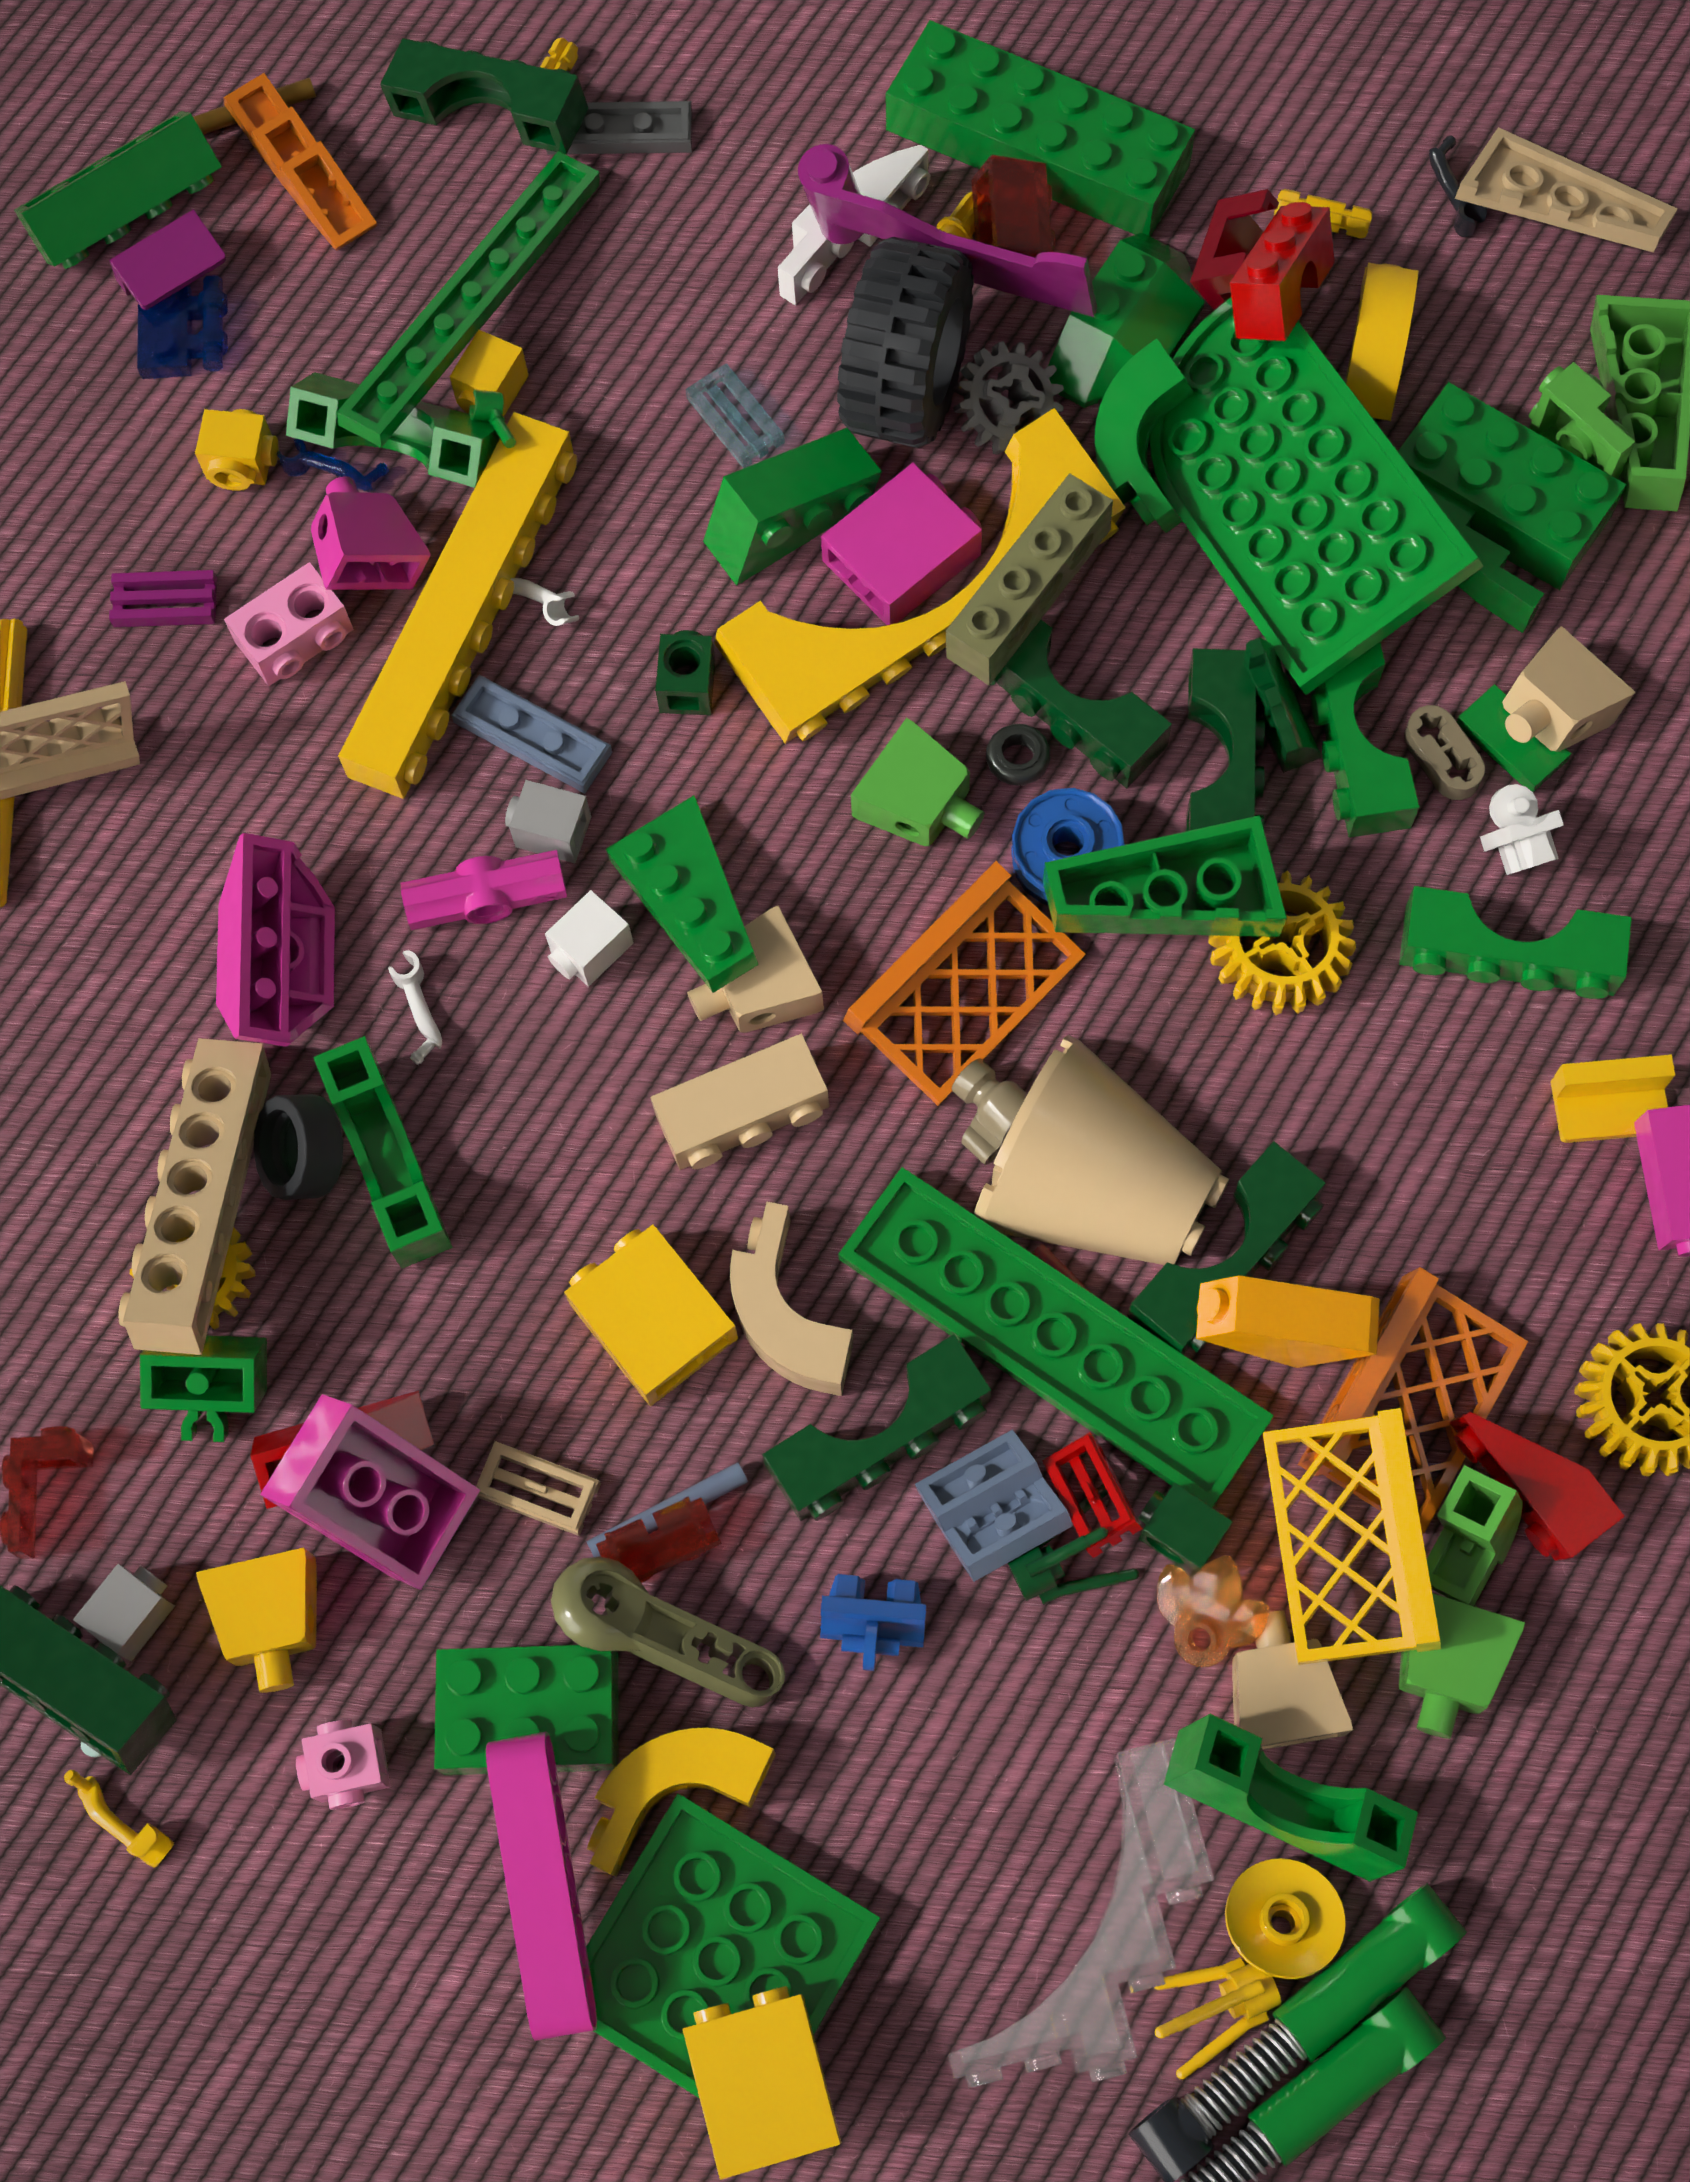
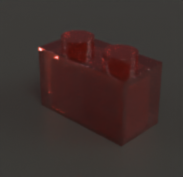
M991 155L971 179L975 240L1034 258L1039 253L1054 252L1056 238L1054 230L1050 228L1049 215L1052 188L1050 184H1047L1046 163Z

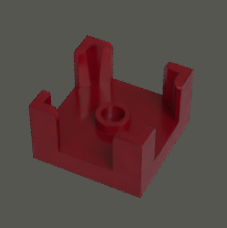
M1268 189L1217 201L1190 283L1213 310L1217 309L1231 297L1230 281L1263 233V230L1250 215L1278 208L1279 202Z

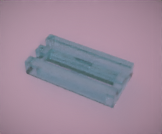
M727 363L686 388L688 401L742 468L750 466L752 458L758 455L761 459L767 455L768 448L772 445L778 448L785 443L784 433ZM722 381L765 433L764 435L758 437L716 384ZM705 391L748 443L747 446H744L702 393Z

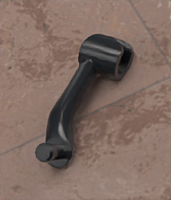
M1449 135L1438 148H1431L1428 156L1430 165L1440 185L1456 210L1457 215L1454 229L1459 236L1466 238L1474 234L1476 228L1475 221L1479 223L1485 221L1487 207L1455 199L1460 185L1447 162L1445 154L1456 145V139Z

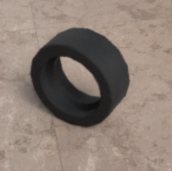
M313 1094L277 1095L265 1103L258 1115L254 1130L256 1169L263 1186L273 1197L282 1200L320 1198L328 1194L338 1181L343 1163L341 1126L334 1108L322 1096Z

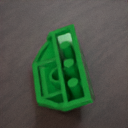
M1142 232L1121 239L1092 281L1097 304L1095 316L1091 317L1074 311L1070 313L1048 366L1054 365L1057 369L1049 377L1050 383L1063 385L1064 388L1058 395L1083 408L1097 404L1099 399H1103L1107 388L1119 370L1129 359L1156 338L1169 356L1173 355L1205 304L1204 298L1190 283L1193 273L1185 254Z

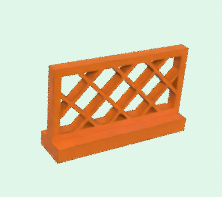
M997 861L848 1009L843 1019L857 1035L862 1033L937 1106L953 1092L952 1085L958 1075L974 1060L979 1058L984 1060L1086 955L1063 932H1055L1053 922L1009 881L1012 875ZM1006 899L1023 914L1024 933L994 932V911ZM986 921V933H974ZM1032 924L1042 933H1032ZM964 942H987V969H958L957 949ZM995 942H1024L1025 970H996ZM1032 942H1052L1068 958L1056 970H1033ZM950 957V969H938ZM927 979H950L951 1007H921V985ZM958 979H988L989 1007H959ZM996 979H1025L1026 1001L1020 1007H997ZM1034 979H1046L1034 991ZM913 994V1007H900ZM890 1016H914V1044H893L878 1028ZM922 1016H951L952 1044H922ZM960 1016H989L990 1037L984 1044H960ZM997 1016H1010L998 1028ZM904 1053H915V1064ZM923 1053H953V1075L940 1088L923 1072ZM961 1053H974L961 1066Z
M1419 1267L1402 1276L1379 1317L1377 1355L1359 1357L1355 1360L1320 1424L1372 1417L1380 1401L1398 1398L1406 1426L1405 1435L1409 1437L1417 1469L1411 1470L1412 1476H1420L1426 1498L1419 1510L1422 1534H1424L1466 1458L1454 1441V1435L1457 1432L1449 1422L1455 1417L1446 1386L1472 1380L1478 1402L1473 1413L1487 1419L1528 1341L1437 1285L1439 1278ZM1434 1302L1452 1312L1458 1335L1436 1340L1432 1339L1426 1317ZM1467 1322L1479 1330L1469 1331ZM1419 1332L1421 1343L1411 1345ZM1489 1335L1508 1348L1498 1366L1481 1370L1472 1338ZM1460 1341L1469 1373L1444 1379L1435 1347ZM1424 1350L1432 1382L1406 1388L1400 1364L1406 1354ZM1493 1375L1487 1387H1485L1483 1377ZM1391 1380H1393L1395 1391L1385 1393ZM1435 1389L1443 1421L1417 1427L1409 1394ZM1445 1427L1452 1451L1446 1462L1428 1466L1419 1433ZM1362 1433L1346 1435L1333 1450L1332 1454L1346 1463L1353 1449L1371 1445L1370 1436L1369 1439L1358 1441ZM1331 1438L1317 1439L1314 1441L1322 1447H1325ZM1307 1446L1297 1465L1308 1470L1319 1454ZM1327 1460L1315 1474L1316 1477L1324 1475L1344 1489L1352 1480L1351 1477ZM1441 1470L1433 1484L1430 1472ZM1377 1479L1369 1480L1376 1486L1378 1485ZM1359 1484L1353 1494L1381 1511L1380 1498Z

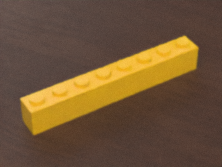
M513 412L507 426L516 440V445L512 448H506L501 439H499L338 755L349 779L402 799L405 798L411 784L416 785L422 779L427 766L426 754L433 740H440L444 735L449 722L448 710L455 696L460 697L466 691L471 677L470 666L477 652L483 653L488 647L493 631L492 622L498 610L506 609L510 603L514 591V582L510 579L515 578L520 566L525 568L531 561L535 549L534 538L541 524L547 525L550 522L556 507L555 496L562 482L567 484L575 472L577 455L573 452L569 431Z

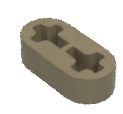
M1426 705L1418 708L1412 713L1404 732V741L1407 748L1434 787L1444 797L1451 800L1470 798L1476 793L1485 774V765L1481 756L1447 710L1435 705ZM1423 724L1428 729L1436 727L1440 729L1437 742L1431 735L1424 737L1419 735ZM1452 764L1458 771L1465 768L1470 771L1466 782L1460 776L1453 779L1448 776Z

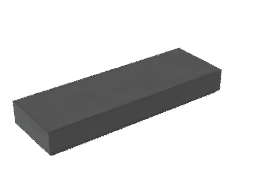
M692 102L587 103L589 108L567 154L692 153ZM546 150V151H547V155H552V154H556V153H557V152H554V151Z

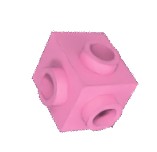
M352 1720L328 1722L317 1726L318 1735L302 1739L304 1755L296 1757V1770L302 1791L310 1790L312 1799L322 1803L329 1802L330 1810L365 1803L364 1793L391 1787L382 1731L372 1723L353 1727ZM345 1757L344 1766L337 1772L339 1761Z

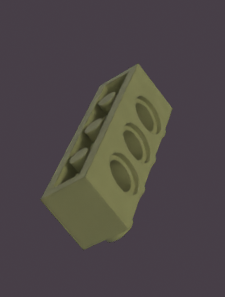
M1069 473L947 628V658L987 685H990L1111 530L1113 500Z

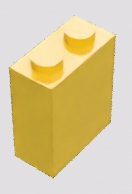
M654 1224L643 1232L640 1229H635L626 1234L614 1246L613 1250L616 1253L599 1266L596 1263H590L580 1269L569 1282L571 1287L564 1292L570 1306L650 1407L738 1339L734 1323Z
M787 1986L753 1995L755 2008L731 2014L729 2003L694 2012L696 2025L682 2028L720 2180L842 2143L804 1997L802 1994L790 1997Z

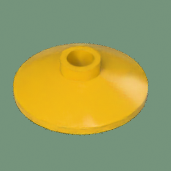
M1282 1858L1259 1862L1245 1870L1238 1877L1230 1890L1226 1902V1927L1234 1947L1245 1961L1267 1975L1282 1979H1299L1313 1975L1332 1961L1343 1942L1346 1925L1341 1899L1326 1877L1305 1863ZM1278 1916L1284 1917L1291 1924V1932L1287 1934L1277 1932L1272 1926L1271 1919Z

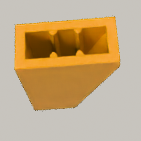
M1239 1275L1200 1284L1197 1304L1196 1339L1294 1368L1377 1355L1380 1299L1367 1295Z

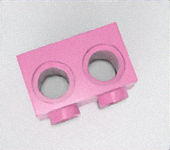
M310 562L224 619L236 645L268 686H271L280 679L292 677L302 668L306 661L323 650L327 651L335 648L345 639L348 633L354 630L344 605L332 590H326L322 577ZM313 610H323L316 617L304 618L306 614ZM280 638L276 644L270 647H261L269 639Z

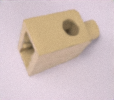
M1561 626L1525 667L1502 702L1503 707L1510 714L1505 721L1506 730L1518 742H1528L1535 736L1550 751L1559 752L1610 727L1635 694V691Z
M779 906L769 909L744 926L757 958L758 966L714 993L706 984L687 992L691 1005L700 1021L728 1009L741 1033L791 1021L824 1010L822 990Z
M1272 1611L1251 1616L1257 1649L1238 1652L1232 1659L1234 1725L1263 1738L1262 1750L1342 1737L1353 1730L1351 1719L1328 1661L1298 1664L1295 1642L1291 1643L1285 1611ZM1318 1639L1307 1640L1308 1649L1322 1647Z

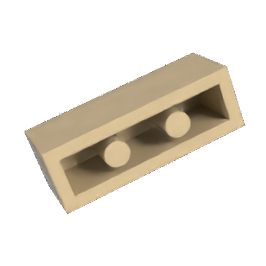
M802 1033L650 1097L655 1115L679 1170L689 1166L692 1169L710 1166L721 1159L722 1152L741 1144L743 1148L757 1146L771 1138L773 1135L772 1131L790 1123L794 1127L809 1124L823 1114L822 1110L829 1107L827 1087Z

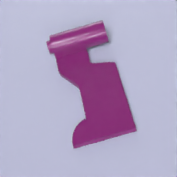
M831 144L816 145L806 151L800 159L798 165L799 179L822 234L832 243L849 244L859 239L865 233L882 239L898 237L959 250L972 264L971 274L974 276L975 284L1091 317L1095 316L1097 304L1087 258L1057 252L1039 253L1036 258L946 233L884 201L863 196L859 191L847 156L837 146Z

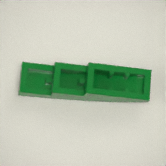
M1418 477L1484 566L1458 586L1481 606L1523 633L1533 620L1545 593L1503 569L1510 551L1470 528L1476 510Z

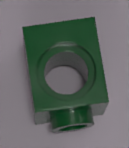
M682 630L675 634H660L655 689L660 713L711 715L716 660L712 636H703L691 630ZM686 665L698 668L695 672L688 675L675 673L678 668Z
M1174 1483L1166 1496L1156 1490L1143 1508L1138 1519L1146 1525L1141 1532L1139 1540L1197 1578L1233 1522L1177 1483Z

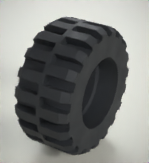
M898 237L883 240L872 249L870 259L866 260L862 269V277L857 282L852 308L849 309L846 334L841 348V365L838 371L839 389L837 391V402L840 404L838 413L842 423L852 433L919 448L933 442L937 437V432L941 431L945 415L949 412L952 404L954 385L958 383L960 377L959 372L965 356V345L971 323L970 313L973 307L972 288L974 286V276L971 274L973 267L969 259L961 251Z

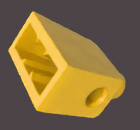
M303 1547L196 1572L202 1595L226 1661L235 1666L255 1663L260 1693L280 1691L294 1686L289 1655L309 1651L316 1647L317 1564L315 1556Z

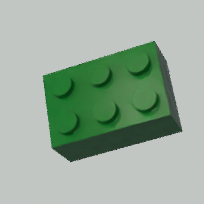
M580 1645L436 1649L435 1770L444 1775L488 1774L486 1763V1745L488 1742L548 1732L550 1736L557 1772L609 1771L619 1764L617 1651H597Z

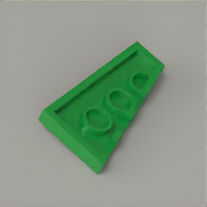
M695 795L606 848L611 863L712 993L759 965Z

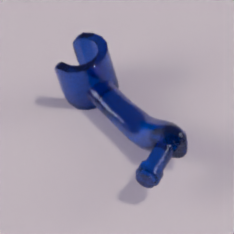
M296 438L293 439V442L299 452L297 456L288 458L282 455L281 451H277V457L282 469L290 476H301L311 466L338 477H351L355 481L357 488L365 492H371L373 490L371 484L381 476H385L389 471L385 463H379L374 470L364 476L343 460L307 450L303 440Z

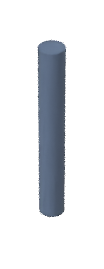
M737 1462L586 1542L594 1557H606L748 1483V1480Z

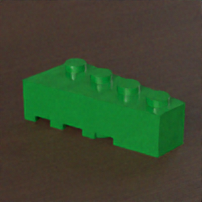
M1260 815L1045 862L1043 885L1055 932L1280 937L1287 920Z

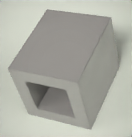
M525 780L520 797L513 796L509 802L505 825L510 829L516 848L534 853L557 850L560 860L576 863L591 820V813L586 796Z
M117 1564L73 1620L119 1656L132 1661L175 1605L161 1595L168 1586L146 1568L140 1565L136 1572L132 1573L120 1564Z

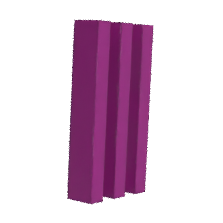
M213 570L112 573L111 575L114 591L110 592V602L113 608L109 610V620L113 627L215 624L217 577ZM176 603H204V607L125 609L126 605L156 604V606L160 607L175 606Z

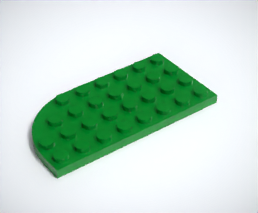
M1230 297L1209 314L1191 332L1178 349L1172 360L1189 383L1194 394L1163 416L1150 435L1151 457L1156 476L1170 504L1265 639L1273 645L1275 653L1305 695L1484 567L1466 540L1299 321L1286 341L1237 339L1232 298Z

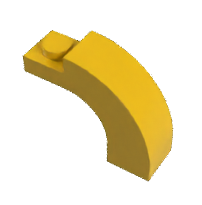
M1368 262L1361 285L1359 311L1345 383L1372 418L1391 421L1412 319L1418 271L1405 269L1393 264Z
M715 1728L678 1730L646 1742L626 1756L611 1771L595 1796V1799L600 1803L615 1810L610 1820L603 1816L600 1818L590 1837L587 1850L594 1852V1855L589 1864L617 1877L648 1812L661 1799L676 1791L689 1788L708 1789L752 1808L776 1756L774 1749L742 1734Z

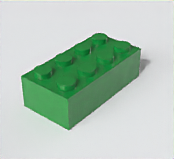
M1450 382L1447 383L1398 450V453L1416 476L1476 510L1470 526L1471 529L1509 550L1508 561L1559 591L1612 517L1626 487V484Z

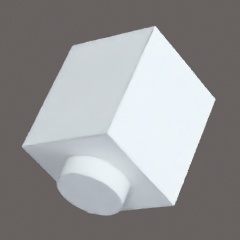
M592 890L545 933L551 951L548 959L553 966L567 979H571L576 975L588 987L633 944L629 924Z

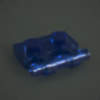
M216 275L204 277L203 291L198 296H192L191 287L187 285L148 310H143L138 304L137 369L142 379L191 376L192 359L203 358V368L207 371L216 372L223 368V355L228 352V335L223 331V317L228 313V296L223 293L222 278ZM192 320H203V330L196 335H192Z

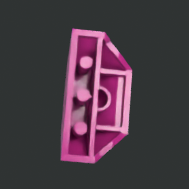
M242 833L239 836L218 905L216 1005L235 1039L287 1047L334 1007L335 907L315 875L301 860L302 854L294 842Z

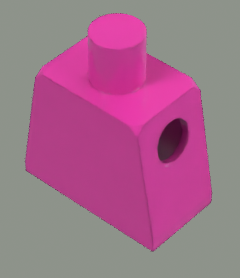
M343 476L332 480L326 487L327 495H325L311 525L312 538L326 590L413 589L431 554L396 499L388 493L359 492L355 481L351 477Z

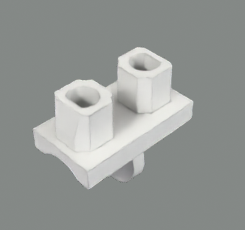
M1514 784L1499 789L1491 798L1489 809L1493 822L1501 829L1480 836L1484 852L1498 848L1507 875L1559 859L1550 832L1552 829L1564 826L1559 810L1536 818L1538 813L1537 799L1527 787Z

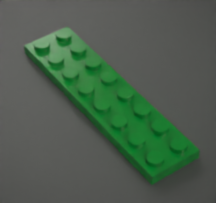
M903 1167L900 1168L838 1253L839 1260L950 1336L955 1334L960 1343L1169 1485L1173 1486L1174 1483H1177L1212 1508L1274 1417L1273 1414Z

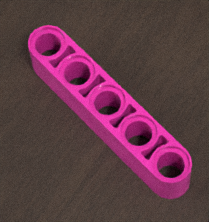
M548 1732L488 1742L486 1745L487 1771L527 2017L534 2041L596 2030L595 1997L555 1756Z

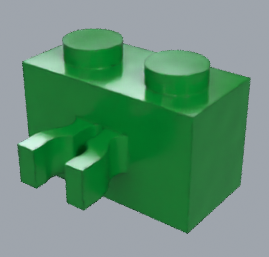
M206 1335L202 1355L143 1350L140 1354L141 1409L188 1410L181 1425V1441H193L197 1434L196 1421L200 1418L203 1411H207V1421L214 1428L213 1442H224L229 1435L228 1417L225 1412L255 1413L267 1392V1338Z

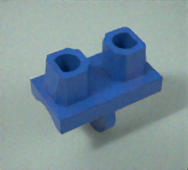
M838 1574L835 1576L829 1596L822 1595L820 1638L842 1640L841 1651L864 1653L863 1670L875 1671L876 1654L899 1656L900 1645L924 1646L926 1605L921 1604L919 1585L916 1581L895 1579L888 1582L886 1601L864 1599V1579L855 1575Z

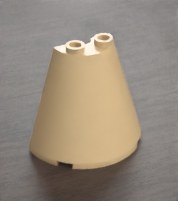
M1070 1035L1065 1036L1060 1046L1065 1048L1063 1053L1056 1049L1052 1052L1021 1105L993 1163L995 1166L993 1168L992 1185L987 1183L984 1185L974 1215L1004 1235L1165 1265L1168 1262L1175 1265L1181 1251L1190 1256L1192 1255L1205 1229L1204 1225L1196 1221L1206 1204L1216 1208L1229 1179L1222 1176V1170L1087 1046Z

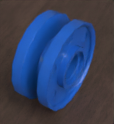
M1076 788L1050 790L1032 799L1018 815L1012 834L1011 855L1013 872L1024 891L1040 903L1048 905L1043 885L1045 862L1124 845L1122 824L1112 807L1094 793ZM1069 841L1079 846L1080 851L1074 855L1066 856L1058 853L1054 847L1060 842Z

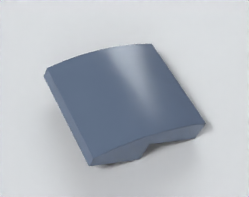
M1013 1429L915 1483L917 1491L973 1582L1073 1526L1067 1509L1042 1477L1036 1460Z

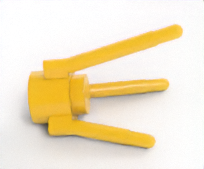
M1241 1957L1220 1966L1156 1978L1153 1981V1987L1156 1990H1164L1227 1979V1981L1219 1984L1222 1997L1158 2026L1155 2029V2035L1160 2039L1187 2029L1226 2010L1230 2012L1234 2019L1243 2015L1239 2021L1178 2068L1176 2075L1179 2079H1186L1247 2031L1269 2021L1266 2011L1281 2005V1997L1272 1976L1257 1970L1250 1964L1245 1965Z

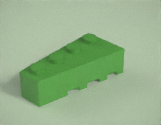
M1596 295L1590 332L1600 381L1605 390L1612 395L1606 408V414L1609 419L1621 423L1629 436L1635 441L1619 477V480L1626 484L1622 493L1625 508L1677 512L1686 480L1690 436V301Z

